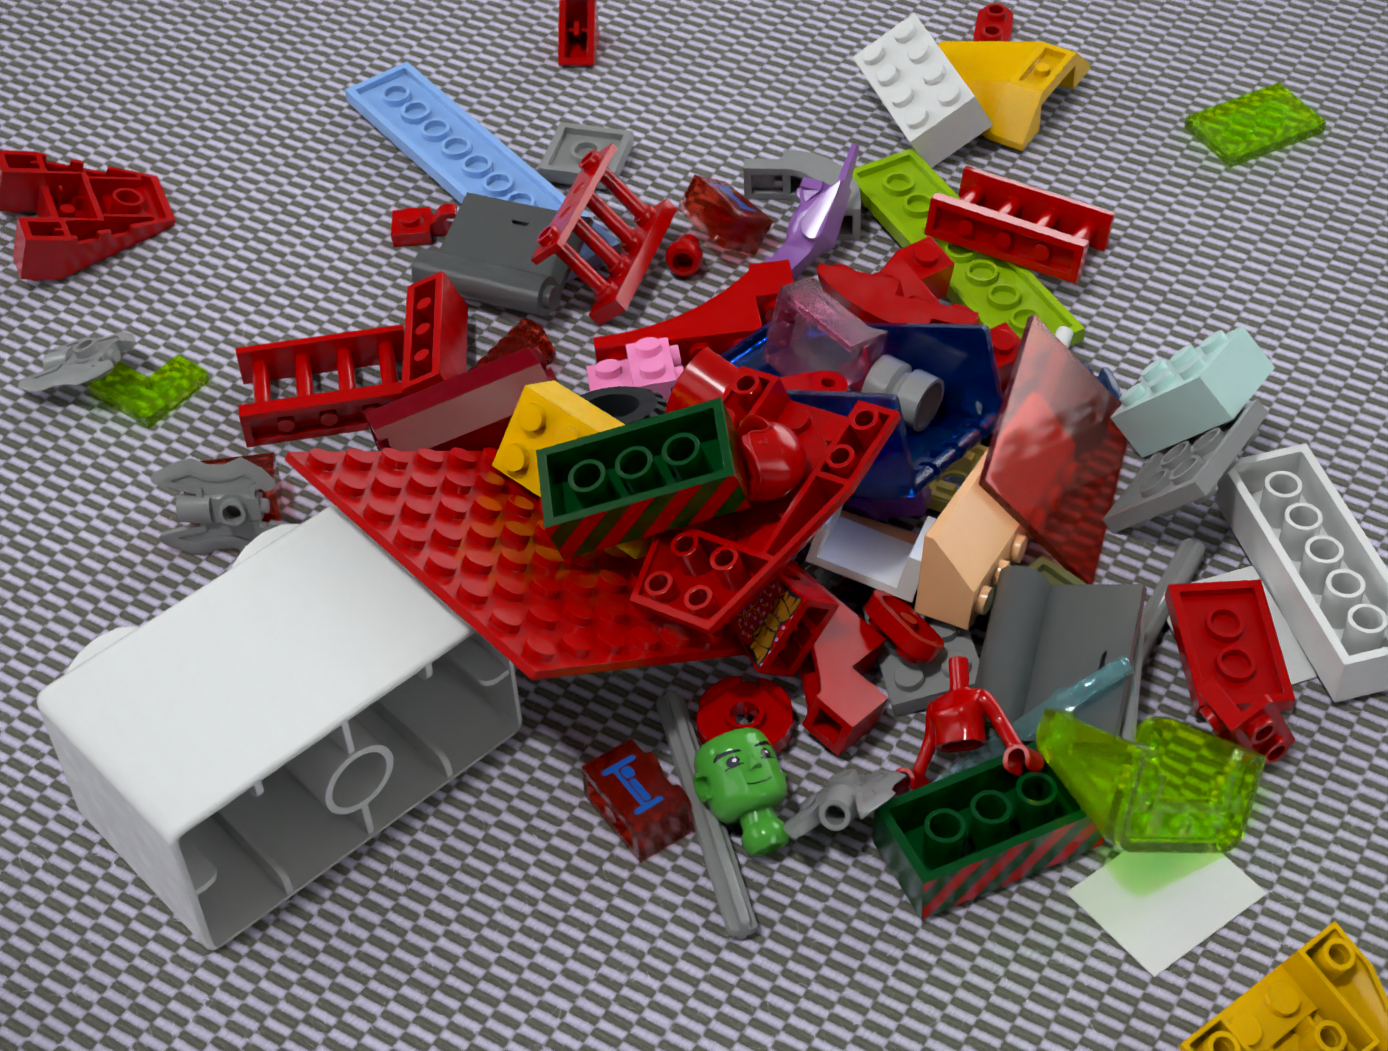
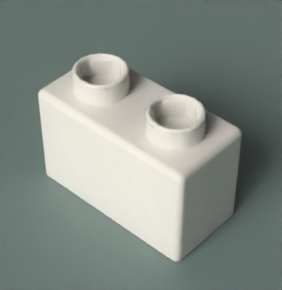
M334 504L302 524L278 525L261 533L245 546L230 570L142 626L120 627L98 636L78 653L66 670L65 675L44 687L37 697L38 709L80 813L208 950H217L514 736L522 725L514 664Z

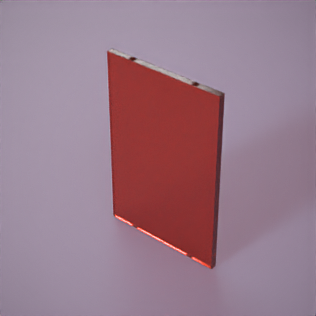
M1034 314L1027 318L978 484L1060 565L1086 584H1093L1107 527L1102 519L1111 509L1127 444V438L1110 418L1121 406V403Z

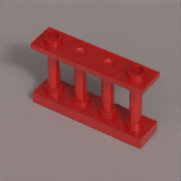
M613 143L599 152L596 149L591 150L580 161L578 166L581 168V171L551 224L538 235L536 242L539 245L531 258V261L538 265L555 254L595 292L594 298L596 302L588 316L599 326L627 310L678 210L668 198L654 207L651 204L645 205L608 168L611 159L618 149ZM599 182L635 217L634 222L636 225L634 229H631L594 192ZM585 207L622 241L621 247L623 250L620 255L580 217ZM571 232L581 239L608 266L607 272L610 275L607 281L566 242Z
M966 166L963 169L958 194L960 199L938 192L931 197L924 234L1076 284L1082 275L1088 246L1101 251L1107 249L1115 212Z
M403 324L235 348L243 384L253 383L254 403L238 405L239 419L247 448L370 430L366 421V412L405 397L401 391L402 381L398 382L396 362L403 361L405 333ZM380 366V385L356 388L354 368ZM338 372L339 391L314 394L312 374ZM295 377L297 397L271 400L270 380Z

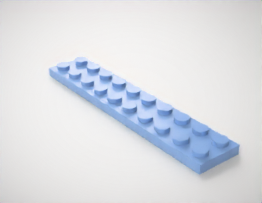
M405 62L345 89L347 102L459 203L462 204L467 192L556 211L559 210L566 197L410 63ZM584 211L582 212L581 216L589 217ZM593 220L592 228L620 255V242ZM584 243L579 255L593 268L604 264ZM571 270L566 282L578 276Z

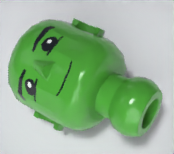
M745 727L719 735L702 745L694 758L695 774L693 776L694 789L700 801L707 802L713 815L722 823L728 825L740 823L743 830L742 846L752 857L770 854L787 845L789 835L783 829L784 822L777 818L774 809L782 804L787 795L788 787L785 779L787 774L782 772L767 736L758 729Z

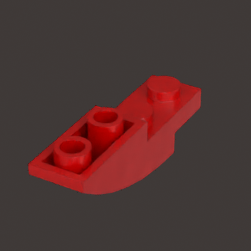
M818 264L816 272L822 291L835 306L867 330L879 336L884 333H892L922 345L923 352L929 354L932 352L936 339L978 348L982 336L979 312H974L969 307L960 304L946 306L932 303L922 296L904 297L901 281L887 273H864L855 271L850 266L844 264H834L833 266Z

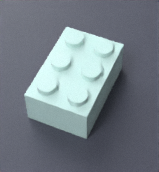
M1243 326L1226 334L1219 330L1206 338L1196 348L1192 344L1187 345L1175 353L1169 361L1164 362L1160 358L1148 365L1141 373L1144 379L1122 394L1119 398L1122 404L1110 418L1139 455L1144 458L1233 420L1274 370L1275 366Z

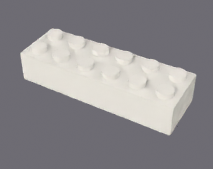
M1307 443L1239 458L1237 465L1218 480L1215 502L1286 619L1332 700L1336 703L1388 690V569Z

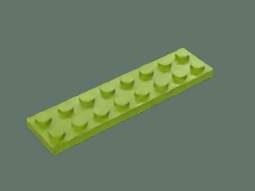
M913 148L854 168L852 175L859 186L863 205L902 248L928 237V235L924 234L930 200L934 194L938 192L960 199ZM932 237L955 263L947 297L953 304L964 305L974 312H979L982 333L1006 322L1030 349L1031 354L1028 362H1030L1031 357L1050 349L1056 330L1060 326H1066L1073 331V337L1069 346L1084 341L1085 328L1028 268Z

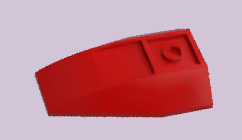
M741 366L721 395L736 430H738L742 419L750 414L760 416L768 421L782 423L793 430L800 438L806 452V471L799 487L784 499L769 502L750 501L751 508L655 534L629 600L632 606L709 635H713L723 628L772 582L854 493L901 420L900 412L858 400L848 417L792 401L780 377ZM745 473V479H746V481H749V479H748V477H747V475H746V473Z

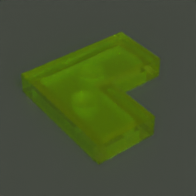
M176 355L149 377L142 375L121 362H117L114 365L115 369L107 376L92 381L88 386L92 396L150 429L210 380L206 369L180 355Z

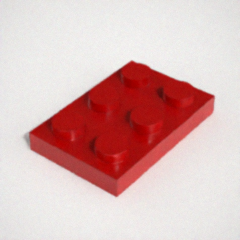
M1261 579L1168 584L1164 596L1195 716H1202L1199 710L1206 705L1196 688L1211 677L1216 680L1241 712L1264 695H1268L1279 711H1291L1296 699Z

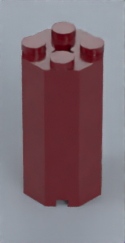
M527 347L365 413L378 451H383L384 448H393L399 451H417L418 448H428L434 451H451L452 448H462L467 451H483L486 447L498 450L524 386L552 380L558 382L552 368L547 369L539 348L531 349Z

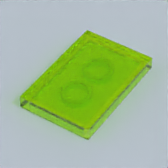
M1280 82L1188 115L1185 120V128L1229 168L1322 134L1326 126V121Z

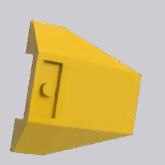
M941 41L938 44L993 124L981 135L988 140L1021 151L1040 130L1041 105L1057 86L1074 89L1090 70V63L1077 52L1045 42Z
M1334 921L1181 1043L1178 1048L1180 1051H1388V997L1371 962Z

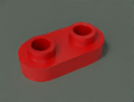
M998 3L989 4L982 8L977 14L973 41H1011L1013 12Z
M875 590L864 607L866 614L869 616V624L877 631L888 635L897 645V653L907 661L914 664H921L922 661L933 662L944 646L941 636L901 598L888 594L883 590Z

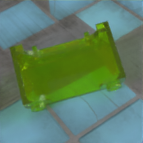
M1045 707L1042 719L1036 730V742L1039 753L1107 843L1127 852L1226 853L1234 849L1242 839L1267 756L1174 718L1152 716L1136 727L1135 742L1081 721L1075 714L1061 708Z

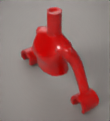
M963 656L949 658L950 691L940 695L928 704L925 735L912 769L901 767L896 770L907 776L897 783L892 790L896 792L895 795L900 796L909 792V785L911 790H915L929 784L925 774L935 750L943 753H958L986 746L985 723L987 716L1007 747L1003 755V765L1007 771L1020 776L1022 773V762L1025 759L1027 769L1037 773L1043 768L1044 759L1039 752L1023 745L1005 712L990 692L970 687L968 658Z

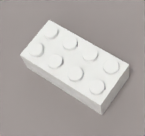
M915 13L904 21L899 22L890 31L853 56V59L915 151L931 168L993 126L974 94Z

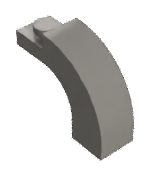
M786 149L783 150V159H744V200H792L800 202L796 194L797 188H801L800 185L803 177L824 181V183L833 186L838 180L842 166L821 155ZM853 176L849 187L851 194L837 240H860L861 195L859 186Z

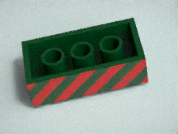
M721 397L536 450L544 528L564 560L751 508L737 430Z
M1056 734L1025 745L1043 756V768L1037 773L1027 769L1024 759L1021 775H1014L1004 768L1003 755H1000L892 798L874 811L873 843L921 920L1103 845L1109 808Z

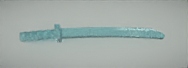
M1123 654L1115 659V661L1101 667L1102 669L1096 670L1089 674L1088 677L1077 681L1075 685H1071L1064 690L1060 686L1052 691V697L1011 723L1020 740L1023 741L1062 714L1065 717L1076 711L1074 707L1082 703L1083 700L1091 698L1095 693L1108 688L1110 684L1113 685L1124 676L1132 674L1134 669L1127 657ZM997 733L987 741L986 746L972 751L935 781L1003 755L1007 747Z

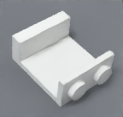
M842 505L808 542L811 546L806 558L807 562L875 589L883 590L888 594L912 603L918 589L924 537L936 521V518L927 517L913 545L841 517Z

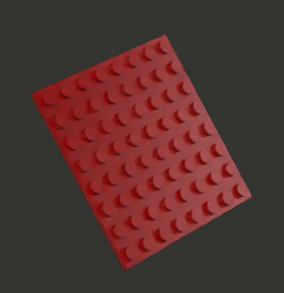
M486 447L483 451H467L462 448H452L451 451H434L428 448H418L417 451H399L393 448H384L383 451H363L349 448L347 451L328 452L323 449L313 448L310 452H287L285 461L531 680L747 655L730 622L713 635H709L632 606L629 600L646 556L635 559L618 547L612 546L564 560L544 528L541 497L492 466L498 451L495 448Z

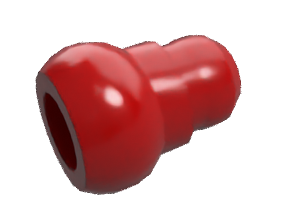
M683 234L668 247L665 254V262L673 274L680 277H688L700 270L703 263V254L700 249V242L696 236Z

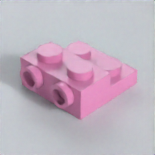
M647 337L638 340L636 343L625 344L628 359L619 361L607 359L598 362L596 365L586 366L590 391L616 386L646 388L661 394L667 403L676 381L684 370L681 364L678 345L669 346L668 337L660 339Z

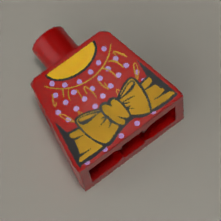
M785 566L772 582L730 623L758 673L793 677L840 605L797 569Z

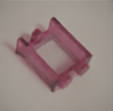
M813 276L780 287L762 358L783 376L821 370H830L841 374L848 383L843 412L853 408L857 401L861 400V391L867 374L874 363L881 357L888 331L870 328L814 283L815 278Z

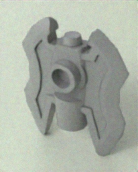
M122 331L101 338L85 337L48 350L49 353L43 359L44 371L21 379L18 383V388L28 391H43L59 385L71 384L78 386L88 381L102 379L115 369L114 364L121 359L120 352L130 351L134 347L136 339L133 334Z
M242 457L226 464H205L192 458L179 460L153 472L151 476V482L155 485L188 492L177 495L176 515L179 522H189L192 524L164 531L159 536V540L163 544L186 553L205 556L217 549L235 548L242 551L245 546L261 533L281 525L280 522L272 519L269 523L261 521L264 514L269 513L270 503L269 499L263 498L262 492H258V490L262 489L264 492L273 490L276 486L275 480L263 468Z
M848 769L836 773L828 778L829 785L798 805L800 811L784 823L783 829L788 835L796 837L803 836L820 823L833 831L842 830L855 818L860 817L862 820L889 801L896 794L892 788L907 775L898 771L874 770L873 774L865 775L863 773L858 774L856 769Z

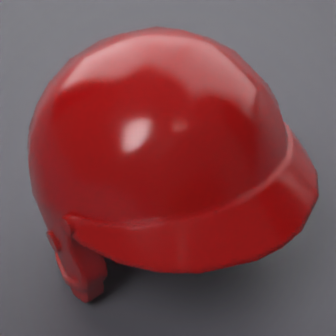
M753 414L746 415L738 426L737 434L744 472L749 481H746L749 501L769 502L784 499L799 487L806 471V452L803 444L796 433L782 423L768 421Z

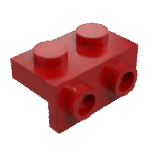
M1213 677L1196 688L1206 704L1199 711L1213 728L1212 731L1230 754L1239 749L1255 770H1258L1264 764L1278 761L1286 754L1289 746L1295 742V737L1275 703L1268 695L1262 696L1241 712Z

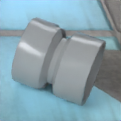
M887 354L881 356L867 374L861 391V401L900 412L902 418L899 424L919 432L930 424L940 407L944 394V381L921 369L912 372V367L908 363Z

